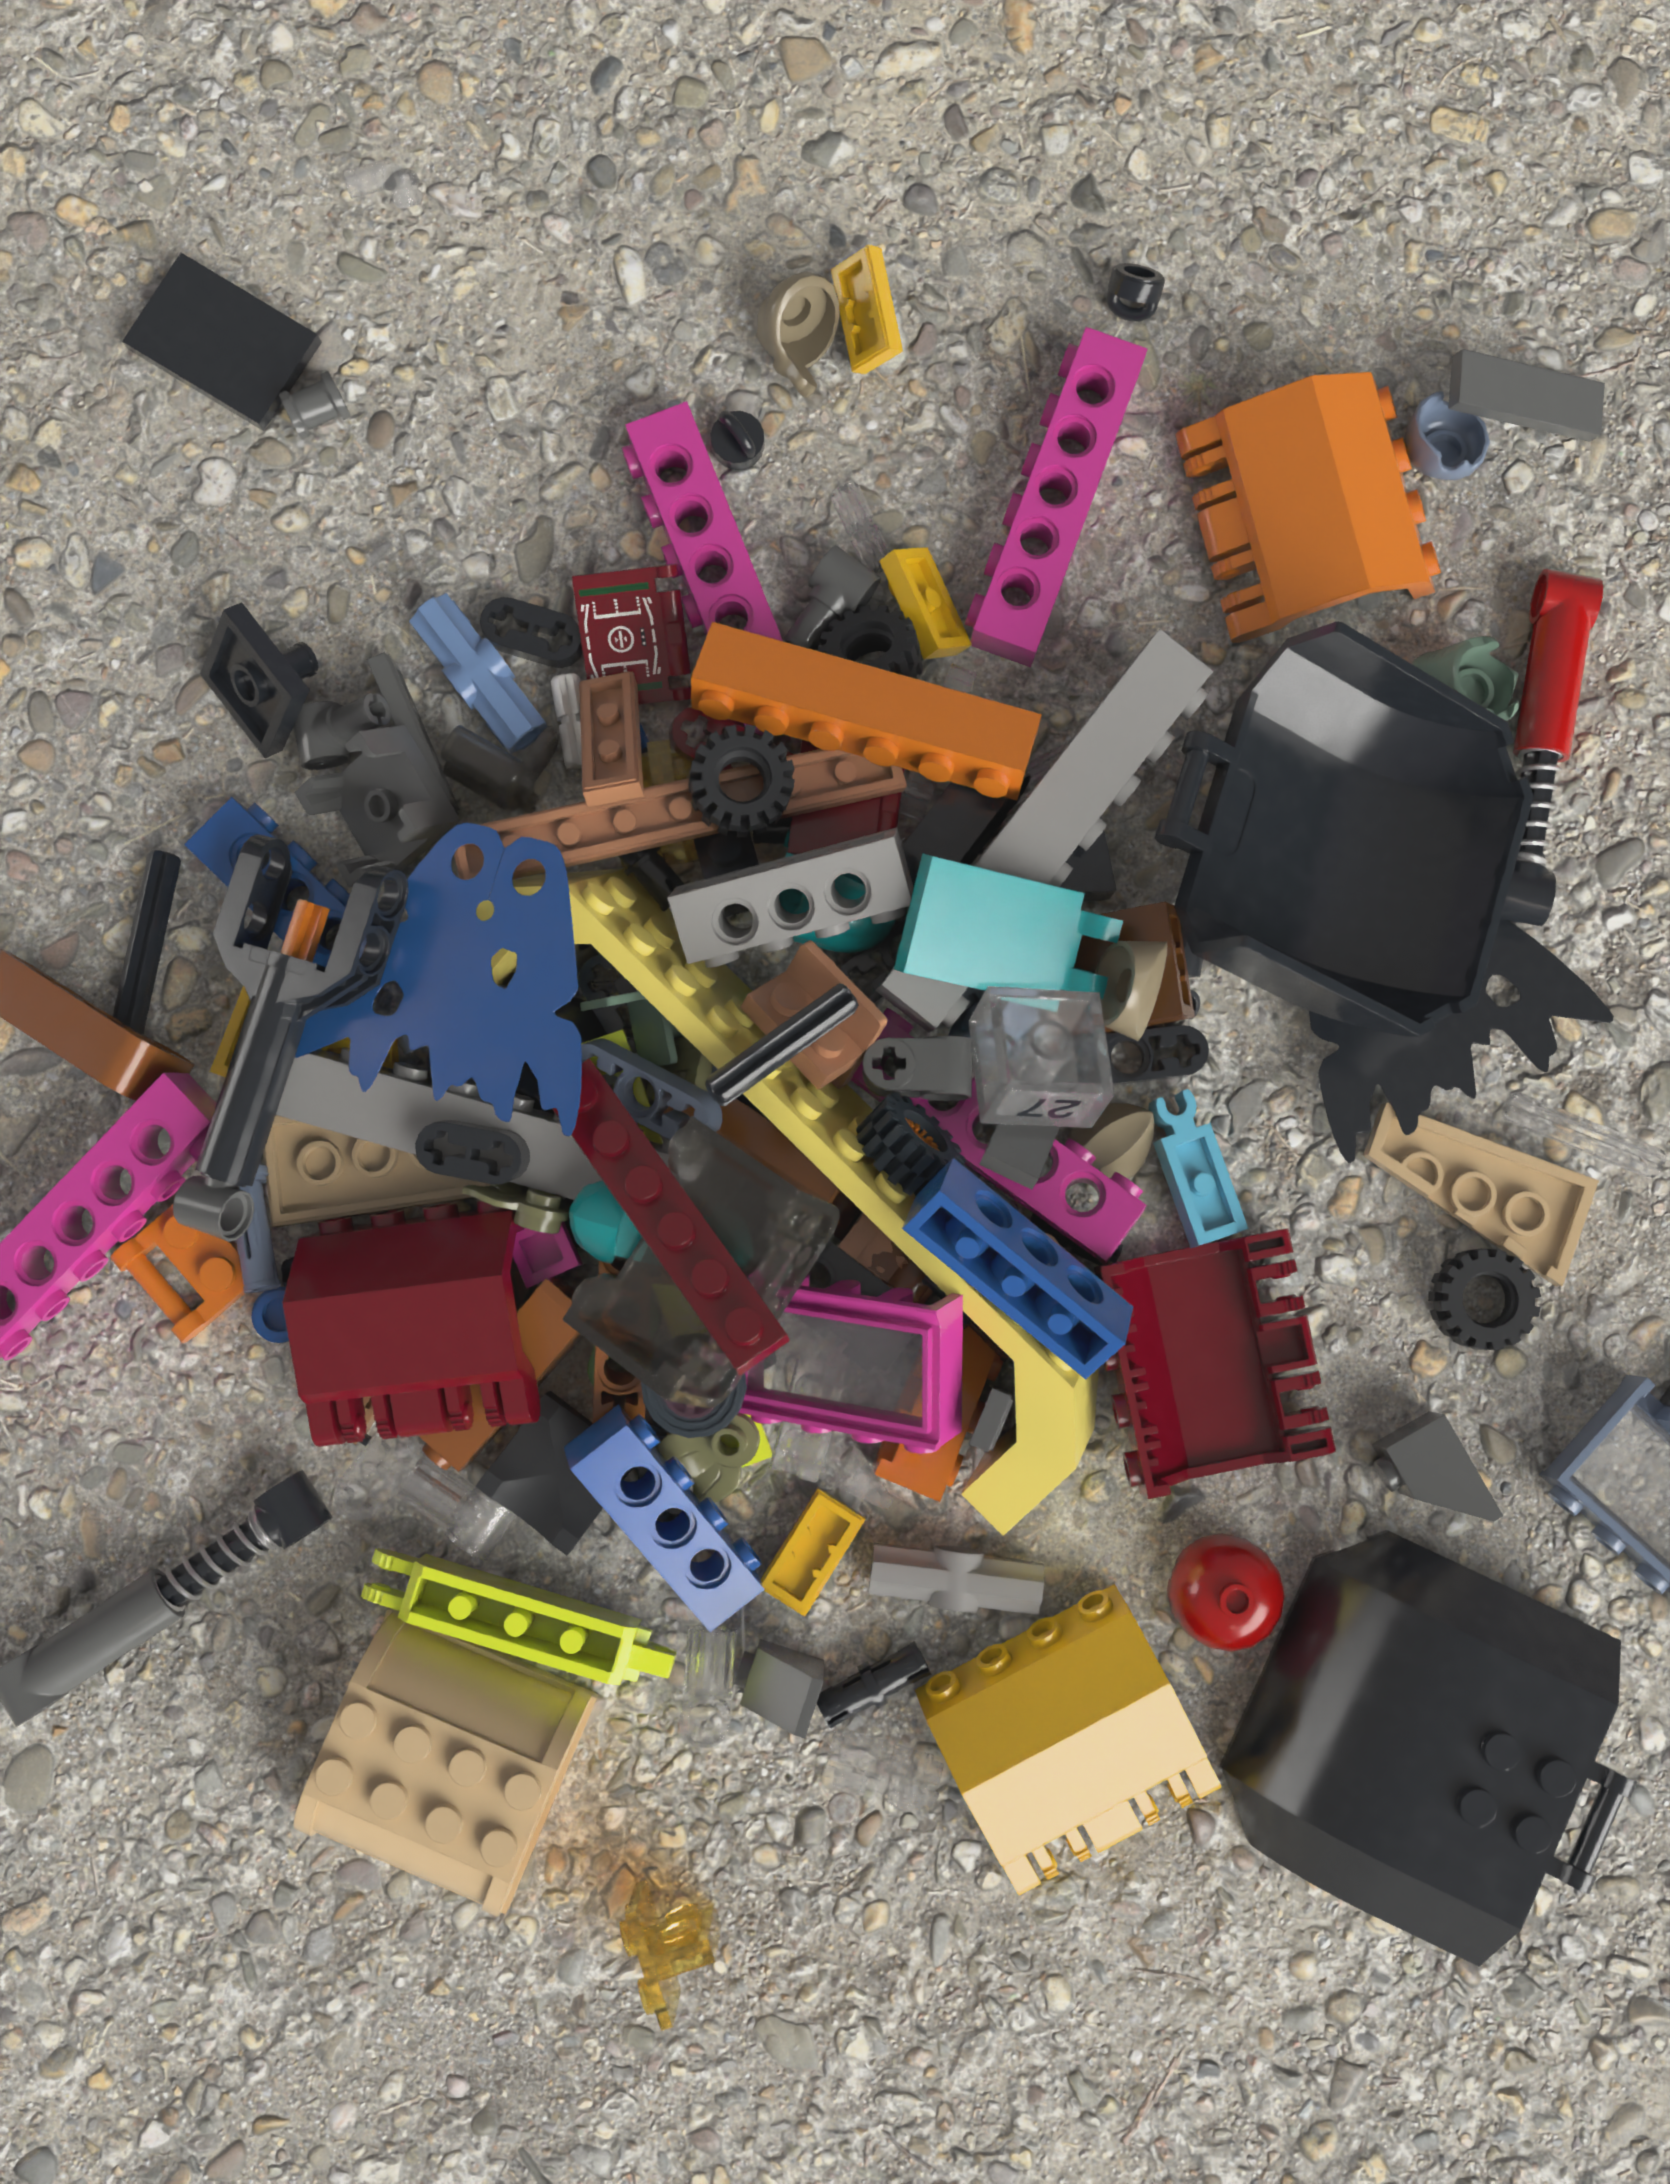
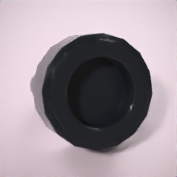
M1132 263L1116 265L1112 268L1106 297L1108 308L1114 315L1127 321L1140 322L1151 318L1158 308L1165 278L1160 272L1143 265ZM1120 298L1145 304L1140 308H1134L1123 304Z
M722 411L718 416V420L713 424L710 433L712 452L716 460L724 467L733 470L747 469L755 465L762 457L765 448L764 430L759 420L752 414L744 411Z

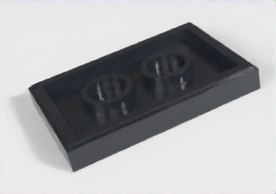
M183 253L179 254L122 341L128 350L263 431L282 404L279 393L285 390L290 392L322 343L315 332Z

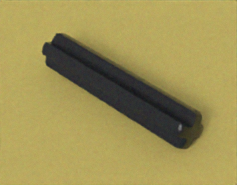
M837 984L708 1076L705 1087L709 1095L720 1106L728 1105L853 1015L859 1006L854 994L844 984Z

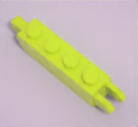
M375 1548L372 1558L374 1564L388 1571L409 1575L410 1579L406 1592L391 1588L382 1583H364L361 1597L381 1606L398 1610L397 1618L406 1623L606 1684L620 1685L623 1679L637 1682L640 1671L663 1678H669L677 1650L649 1641L652 1629L641 1626L642 1619L429 1554L417 1558L389 1549Z

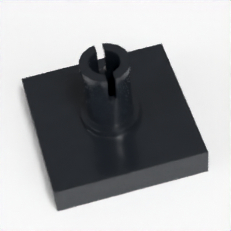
M241 602L223 610L200 675L266 759L283 751L310 691L302 679L315 676L319 667L315 653L304 642H298L288 649L279 651Z

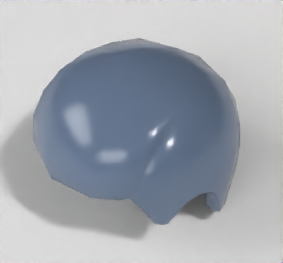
M1439 391L1419 402L1406 429L1404 442L1407 455L1416 470L1432 478L1457 481L1471 475L1483 463L1490 439L1486 424L1479 416L1448 409L1449 402L1444 401V393Z

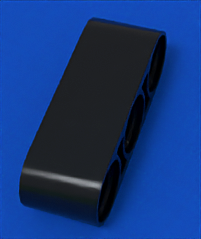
M1026 771L1017 801L1006 797H988L979 793L974 788L950 782L902 845L913 887L922 854L971 865L1022 797L1030 782L1031 774Z

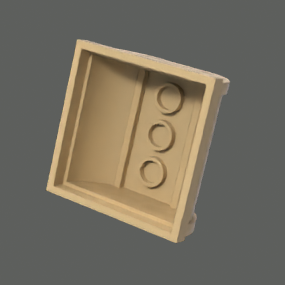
M388 1608L379 1630L372 1639L349 1682L303 1789L295 1813L294 1829L310 1836L318 1833L483 1905L482 1911L496 1917L500 1913L506 1915L599 1694L500 1651L406 1623L397 1618L398 1610Z

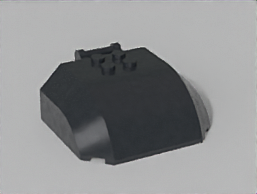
M1336 621L1287 638L1237 699L1224 741L1203 731L1194 730L1186 733L1181 749L1186 756L1166 819L1159 821L1154 838L1158 843L1170 848L1181 849L1190 854L1174 908L1192 954L1306 1010L1344 1023L1390 1034L1420 1037L1435 1029V1023L1449 1015L1463 1013L1477 1005L1534 798L1527 777L1517 779L1506 746L1515 742L1508 722L1343 622ZM1207 762L1216 766V770L1198 829H1195L1188 824Z
M1385 1530L1368 1536V1540L1339 1551L1330 1550L1312 1557L1223 1756L1220 1767L1239 1811L1246 1838L1252 1847L1287 1870L1338 1899L1480 1967L1522 1930L1546 1874L1581 1892L1590 1894L1597 1878L1592 1874V1870L1624 1797L1631 1799L1638 1783L1636 1780L1595 1760L1619 1706L1621 1640L1389 1530ZM1588 1778L1601 1785L1567 1861L1555 1855V1852Z

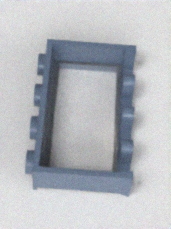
M1626 1375L1617 1390L1545 1471L1542 1470L1539 1475L1553 1487L1548 1492V1495L1555 1503L1572 1516L1576 1517L1581 1512L1595 1525L1594 1529L1590 1532L1592 1536L1615 1555L1619 1556L1624 1551L1638 1564L1633 1571L1635 1575L1652 1590L1662 1595L1666 1590L1670 1593V1406H1664L1650 1393L1655 1384L1649 1378Z

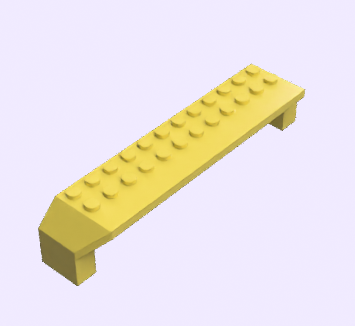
M627 868L567 873L574 944H591L717 1069L766 1036L740 1008L747 994L752 992V990L725 964L710 968L706 967L704 960L687 964L672 912L669 909L663 912L659 908V904L632 873L628 876L624 873ZM546 874L532 875L513 880V886L519 894L530 896L542 888ZM489 900L482 901L476 908V915L482 921L490 919L494 913V906ZM502 948L492 956V976L498 986L500 984L508 986L516 972L517 954L515 952ZM789 1060L744 1092L743 1095L947 1296L951 1293L963 1295V1312L1014 1361L1016 1424L996 1442L993 1451L985 1452L961 1493L1004 1536L1076 1469L1095 1428L1099 1368L1085 1380L905 1232L902 1227L916 1197L913 1193L909 1196L903 1192L902 1186L899 1183L893 1185L887 1180L889 1175L884 1170L879 1172L873 1165L875 1160L871 1157H866L862 1150L864 1145L858 1143L856 1137L858 1135L856 1128L873 1109L847 1084L838 1089L830 1082L818 1090Z

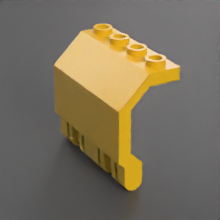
M1115 1584L1103 1590L1086 1594L1077 1604L1053 1617L1037 1620L1028 1630L1002 1644L988 1646L972 1660L951 1671L937 1673L926 1684L914 1690L926 1722L965 1802L1018 1895L1041 1884L1028 1853H1033L1047 1880L1059 1874L1057 1870L1058 1864L1050 1848L1045 1846V1844L1058 1837L1066 1835V1841L1073 1855L1078 1857L1080 1862L1092 1857L1078 1829L1079 1826L1084 1825L1098 1853L1143 1830L1128 1802L1133 1797L1149 1826L1159 1821V1810L1152 1796L1146 1793V1790L1161 1782L1168 1781L1167 1787L1174 1801L1179 1803L1181 1808L1193 1803L1179 1775L1180 1772L1185 1771L1199 1799L1222 1787L1166 1674Z

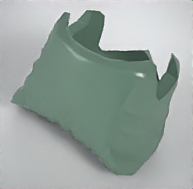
M1481 636L1470 638L1443 649L1423 653L1412 661L1414 666L1505 721L1511 719L1519 708L1518 700L1508 707L1513 697L1519 673L1490 656V652L1497 649L1500 645L1494 637Z

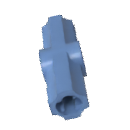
M447 593L439 597H432L418 607L417 612L409 622L444 667L442 669L443 674L471 710L475 708L485 720V724L510 754L518 750H524L535 742L548 726L514 682L515 675L486 637L481 639L471 626L472 624Z

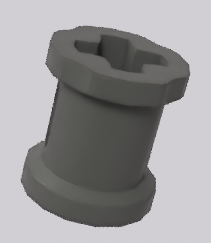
M329 371L321 374L320 381L293 394L286 390L279 393L284 408L302 440L310 437L311 429L334 418L340 417L346 420L351 417Z

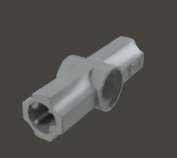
M874 1542L868 1594L900 1597V1599L928 1601L927 1604L929 1606L959 1612H977L980 1607L1039 1615L1044 1588V1564L1014 1558L984 1556L985 1553L982 1551L958 1546L937 1545L932 1550Z

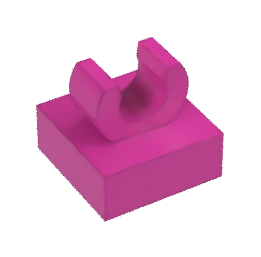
M564 1221L561 1223L559 1233H543L527 1228L516 1233L513 1258L526 1288L535 1286L546 1278H553L583 1264Z

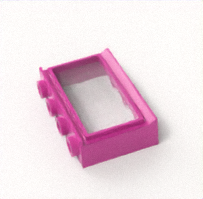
M756 1263L742 1270L788 1334L790 1341L745 1372L747 1389L742 1407L738 1413L751 1415V1420L757 1423L772 1424L784 1421L800 1424L801 1429L809 1433L837 1431L852 1434V1439L861 1443H878L882 1441L904 1444V1448L907 1451L922 1454L939 1450L942 1445L962 1432L963 1295L951 1293L930 1306L913 1303V1290L909 1288H893L878 1297L861 1295V1283L856 1280H841L825 1289L809 1287V1274L804 1272H791L774 1281L766 1279V1265Z

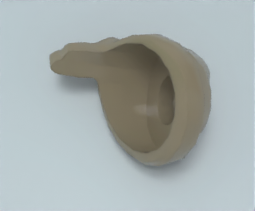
M808 271L794 274L775 286L772 293L762 301L757 315V332L755 335L764 350L774 358L773 368L775 371L790 379L795 389L805 398L812 395L817 388V384L808 368L817 363L827 352L834 339L840 314L838 296L834 285L821 275Z

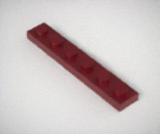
M589 1058L582 1063L578 1116L571 1137L740 1376L790 1341L788 1334ZM552 1108L554 1113L559 1118L558 1110L556 1108Z

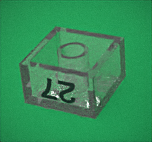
M987 987L969 1020L980 1123L1092 1128L1115 1095L1100 993Z

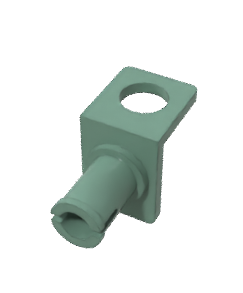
M639 991L580 1003L581 1011L627 1003L637 1055L658 1066L677 1062L674 1039L684 1035Z

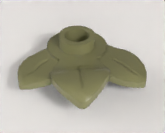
M517 1183L490 1184V1186L484 1187L467 1185L462 1189V1193L490 1205L516 1210L514 1223L533 1231L551 1234L559 1233L562 1221H568L570 1204L562 1199V1196Z
M697 1395L678 1397L683 1403L692 1406L703 1405L710 1401L705 1397ZM738 1413L727 1427L710 1436L686 1438L669 1433L657 1444L656 1449L666 1461L675 1456L684 1465L695 1482L692 1485L693 1493L700 1502L706 1497H710L716 1503L729 1496L738 1487L741 1480L742 1466L751 1461L755 1456L760 1444V1435L757 1426L746 1414ZM724 1434L733 1435L737 1438L739 1446L736 1448L726 1446L721 1441V1436Z

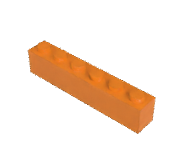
M716 622L711 623L691 675V708L700 710L713 719L735 720L756 726L762 732L766 730L773 735L784 734L809 741L822 750L844 751L865 757L871 763L879 766H897L918 772L925 778L935 782L949 781L974 788L979 793L988 797H1006L1016 801L1021 790L1042 714Z

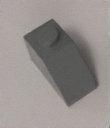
M1428 1411L1372 1444L1380 1458L1374 1462V1467L1383 1483L1391 1492L1398 1489L1400 1494L1493 1522L1503 1517L1502 1512L1445 1414Z
M760 1639L755 1654L744 1651L734 1681V1685L744 1688L740 1705L789 1733L805 1739L824 1682V1660Z

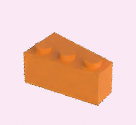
M970 1326L963 1329L962 1432L942 1445L939 1450L932 1453H913L907 1451L904 1448V1444L882 1441L872 1464L875 1475L938 1502L942 1499L946 1485L952 1487L964 1458V1455L959 1454L966 1432L974 1433L985 1407V1402L980 1401L979 1398L986 1379L995 1381L1003 1364V1361L1000 1359L1001 1357ZM922 1345L895 1411L922 1416Z

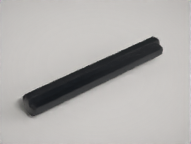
M151 850L147 855L112 1015L142 1035L145 1030L181 860L178 856L161 850Z

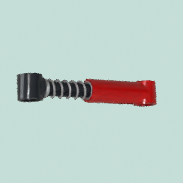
M1546 568L1540 573L1532 593L1529 619L1531 624H1533L1513 754L1522 762V768L1515 772L1517 779L1527 777L1534 798L1502 911V920L1543 926L1553 907L1556 877L1545 866L1547 861L1543 854V848L1550 845L1545 841L1546 830L1553 826L1548 822L1549 811L1556 807L1551 803L1552 792L1559 788L1554 784L1555 773L1562 770L1557 763L1567 761L1570 758L1589 634L1598 617L1603 598L1604 587L1601 578Z

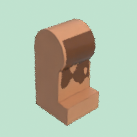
M865 1214L860 1217L838 1247L887 1286L912 1289L913 1303L925 1304L933 1294V1291L928 1286H924L921 1283L926 1274Z

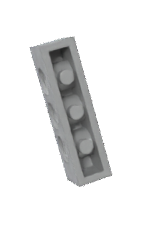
M893 828L676 887L667 898L687 964L704 960L706 967L710 968L737 960L739 958L738 951L759 946L761 953H769L787 948L794 944L793 937L815 931L816 938L835 936L849 930L848 922L871 917L872 923L878 924L898 919L906 914L904 907L910 906L914 887L898 829ZM846 873L854 874L864 882L866 893L857 899L844 898L835 888V878ZM791 888L800 890L809 901V909L801 914H793L786 911L779 900L780 892ZM736 903L748 908L753 917V925L742 929L732 926L725 917V906Z

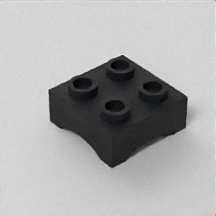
M549 1391L540 1399V1417L538 1422L521 1425L475 1487L516 1514L540 1533L550 1544L567 1556L602 1511L603 1507L570 1470L563 1448L589 1428L592 1422L552 1391ZM633 1468L627 1470L621 1479L625 1480Z

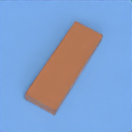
M625 672L579 682L582 791L587 807L644 797L638 686L634 673Z

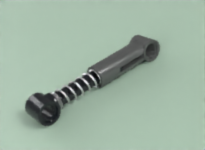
M301 1470L263 1493L253 1501L255 1503L254 1510L249 1512L245 1522L242 1524L234 1522L233 1530L225 1535L217 1533L216 1541L208 1546L200 1544L199 1552L192 1557L183 1555V1563L174 1569L166 1567V1574L159 1569H151L40 1645L29 1649L0 1667V1702L15 1726H20L66 1696L70 1690L184 1617L187 1600H199L205 1588L216 1589L220 1578L223 1576L228 1578L234 1577L238 1566H250L255 1555H267L269 1549H275L276 1546L282 1547L285 1550L330 1521L333 1516L305 1472Z

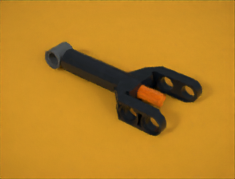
M260 834L251 836L244 843L239 853L213 936L225 967L245 987L250 999V1005L195 1168L205 1177L200 1175L192 1176L185 1180L179 1187L174 1199L173 1213L178 1223L226 1241L237 1240L249 1228L254 1214V1201L249 1193L240 1190L239 1187L253 1186L306 1021L319 1011L348 1006L380 985L409 893L407 878L400 870L374 865L354 882L327 966L324 967L313 963V959L330 909L309 901L297 900L281 952L267 950L293 873L290 851L287 844L281 839ZM270 849V864L263 875L262 863L265 854ZM384 881V894L378 903L379 889ZM253 904L252 919L245 929V915L248 907ZM366 937V945L359 959L361 944Z

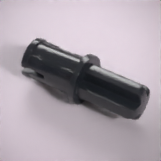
M661 847L618 856L627 867L624 873L627 876L632 873L659 904V908L663 912L670 908L667 897L676 887L685 884L657 852Z

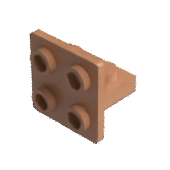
M809 940L799 947L785 972L748 993L740 1008L767 1035L837 984L846 985L854 994L859 1004L855 1013L790 1059L818 1090L830 1082L840 1089L849 1083L862 1063L865 1052L877 1040L888 1020L813 941Z

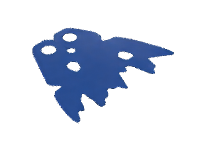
M461 823L449 830L435 844L407 880L409 893L405 906L408 919L399 924L380 985L348 1006L319 1011L308 1018L295 1058L348 1037L350 1039L349 1072L358 1077L362 1092H366L376 1079L394 1041L402 1035H407L410 1050H415L425 1045L429 1047L434 1100H440L451 1085L456 1087L462 1086L468 1079L472 1078L476 1082L480 1098L485 1102L493 1104L495 1115L504 1122H510L512 1118L514 1096L523 1064L526 1062L538 1080L542 1109L556 1108L563 1134L571 1136L576 1125L580 1104L582 1050L581 1035L574 1023L557 1017L555 1014L557 1009L571 1001L578 989L570 894L564 859L560 850L550 842L531 837H521L504 848L496 830L474 823ZM475 844L483 852V867L474 878L461 880L452 871V857L460 846ZM535 859L544 866L546 873L545 882L537 893L530 896L521 895L513 886V872L522 861ZM489 900L494 906V913L490 919L482 921L476 915V908L482 901ZM366 937L361 944L359 959L366 945ZM502 948L517 954L516 972L507 988L499 987L494 982L492 976V956ZM396 981L403 992V998L397 1011L389 1016L376 1014L373 1011L375 997L385 983Z

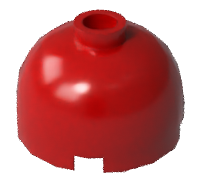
M1220 1533L1201 1537L1181 1551L1176 1559L1177 1564L1172 1570L1171 1580H1168L1167 1594L1171 1613L1189 1636L1206 1647L1232 1652L1251 1648L1271 1634L1281 1618L1285 1594L1279 1570L1264 1550L1245 1538Z

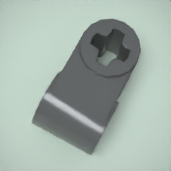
M931 1036L926 1038L888 1037L879 1039L869 1046L865 1052L862 1070L864 1083L871 1092L881 1097L898 1093L901 1098L906 1096L908 1098H922L934 1101L972 1098V1040L960 1036ZM884 1056L894 1057L895 1066L904 1067V1069L896 1070L894 1080H884L882 1070L872 1068L881 1066Z

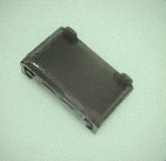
M691 1116L687 1124L674 1134L669 1143V1169L680 1177L678 1180L679 1184L775 1318L779 1320L832 1237L840 1218L839 1209L818 1193L716 1128ZM643 1238L640 1239L618 1276L602 1273L582 1281L574 1291L572 1305L562 1319L666 1401L702 1408H713L730 1395L743 1374L740 1376L737 1374Z

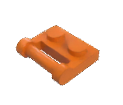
M173 1204L138 1235L122 1244L110 1256V1259L121 1272L125 1270L130 1272L174 1324L171 1331L181 1343H186L198 1335L245 1294L235 1241H226L178 1223L174 1217ZM156 1246L163 1251L205 1301L192 1311L146 1257Z

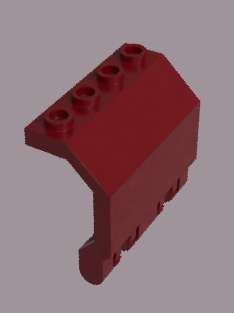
M477 1200V1209L459 1212L457 1202L444 1203L423 1208V1217L406 1219L404 1209L370 1215L371 1224L353 1226L351 1216L328 1219L318 1222V1232L298 1239L282 1303L298 1396L306 1405L311 1438L317 1447L340 1445L346 1441L347 1443L363 1442L365 1434H367V1420H365L366 1414L363 1397H371L377 1433H379V1437H382V1439L398 1438V1435L400 1437L447 1433L452 1432L453 1429L455 1431L470 1430L474 1422V1408L472 1407L473 1401L470 1385L480 1384L486 1421H488V1425H491V1427L506 1426V1423L509 1425L538 1422L540 1417V1399L535 1369L523 1352L510 1275L516 1233L524 1230V1227L514 1223L516 1210L496 1207Z
M1289 1228L1207 1243L1194 1248L1176 1249L1094 1267L1095 1275L1133 1306L1126 1344L1104 1363L1106 1372L1115 1371L1119 1394L1111 1395L1112 1410L1117 1428H1127L1131 1451L1123 1452L1126 1477L1129 1486H1139L1140 1494L1147 1499L1171 1495L1170 1486L1189 1479L1264 1464L1293 1462L1336 1452L1331 1426L1284 1433V1430L1329 1420L1327 1407H1319L1318 1405L1283 1413L1279 1393L1307 1390L1321 1384L1319 1370L1275 1378L1272 1376L1273 1373L1318 1364L1308 1316L1298 1315L1262 1323L1260 1317L1305 1308L1303 1295L1296 1296L1295 1294L1279 1296L1276 1300L1260 1303L1256 1280L1266 1278L1279 1279L1298 1272L1296 1261L1292 1259L1249 1267L1248 1263L1249 1261L1293 1253Z

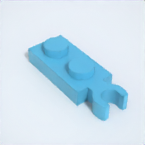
M1186 1089L1174 1095L1179 1107L1177 1115H1173L1167 1110L1163 1097L1150 1102L1148 1109L1153 1112L1154 1123L1164 1129L1167 1136L1153 1142L1190 1248H1194L1249 1228L1211 1123L1199 1127L1195 1126L1193 1117L1197 1108L1196 1100L1192 1092Z

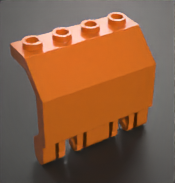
M1371 372L1311 375L1224 408L1215 416L1187 426L1175 434L1181 459L1186 460L1183 463L1186 477L1205 476L1228 466L1232 479L1205 488L1192 496L1195 510L1200 511L1197 514V519L1209 562H1217L1211 566L1214 580H1228L1255 569L1258 571L1261 583L1234 591L1220 600L1223 613H1230V615L1225 617V622L1232 643L1248 641L1280 630L1297 618L1370 593L1408 589L1413 599H1417L1436 592L1431 577L1441 573L1436 551L1432 541L1422 544L1417 524L1427 521L1418 489L1407 492L1402 474L1412 469L1411 462L1407 455L1403 437L1393 440L1388 421L1398 418L1389 386L1379 389Z

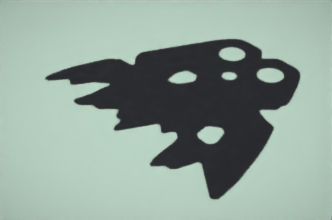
M1502 919L1499 922L1477 1005L1463 1013L1449 1015L1435 1023V1029L1420 1037H1408L1371 1030L1309 1011L1310 1027L1313 1033L1322 1040L1339 1046L1337 1051L1323 1059L1318 1077L1328 1122L1340 1153L1348 1163L1353 1162L1356 1156V1135L1358 1133H1370L1369 1103L1377 1084L1381 1086L1387 1100L1394 1109L1402 1132L1405 1135H1410L1415 1132L1418 1126L1420 1113L1426 1111L1430 1106L1431 1091L1434 1086H1439L1446 1091L1456 1087L1466 1096L1472 1099L1476 1098L1471 1046L1472 1044L1490 1045V1030H1503L1538 1069L1548 1072L1549 1057L1557 1050L1556 1039L1549 1020L1552 1016L1610 1023L1613 1021V1014L1595 992L1553 953L1508 920ZM1492 975H1501L1510 981L1520 993L1519 1001L1508 1007L1497 1006L1486 993L1490 977Z

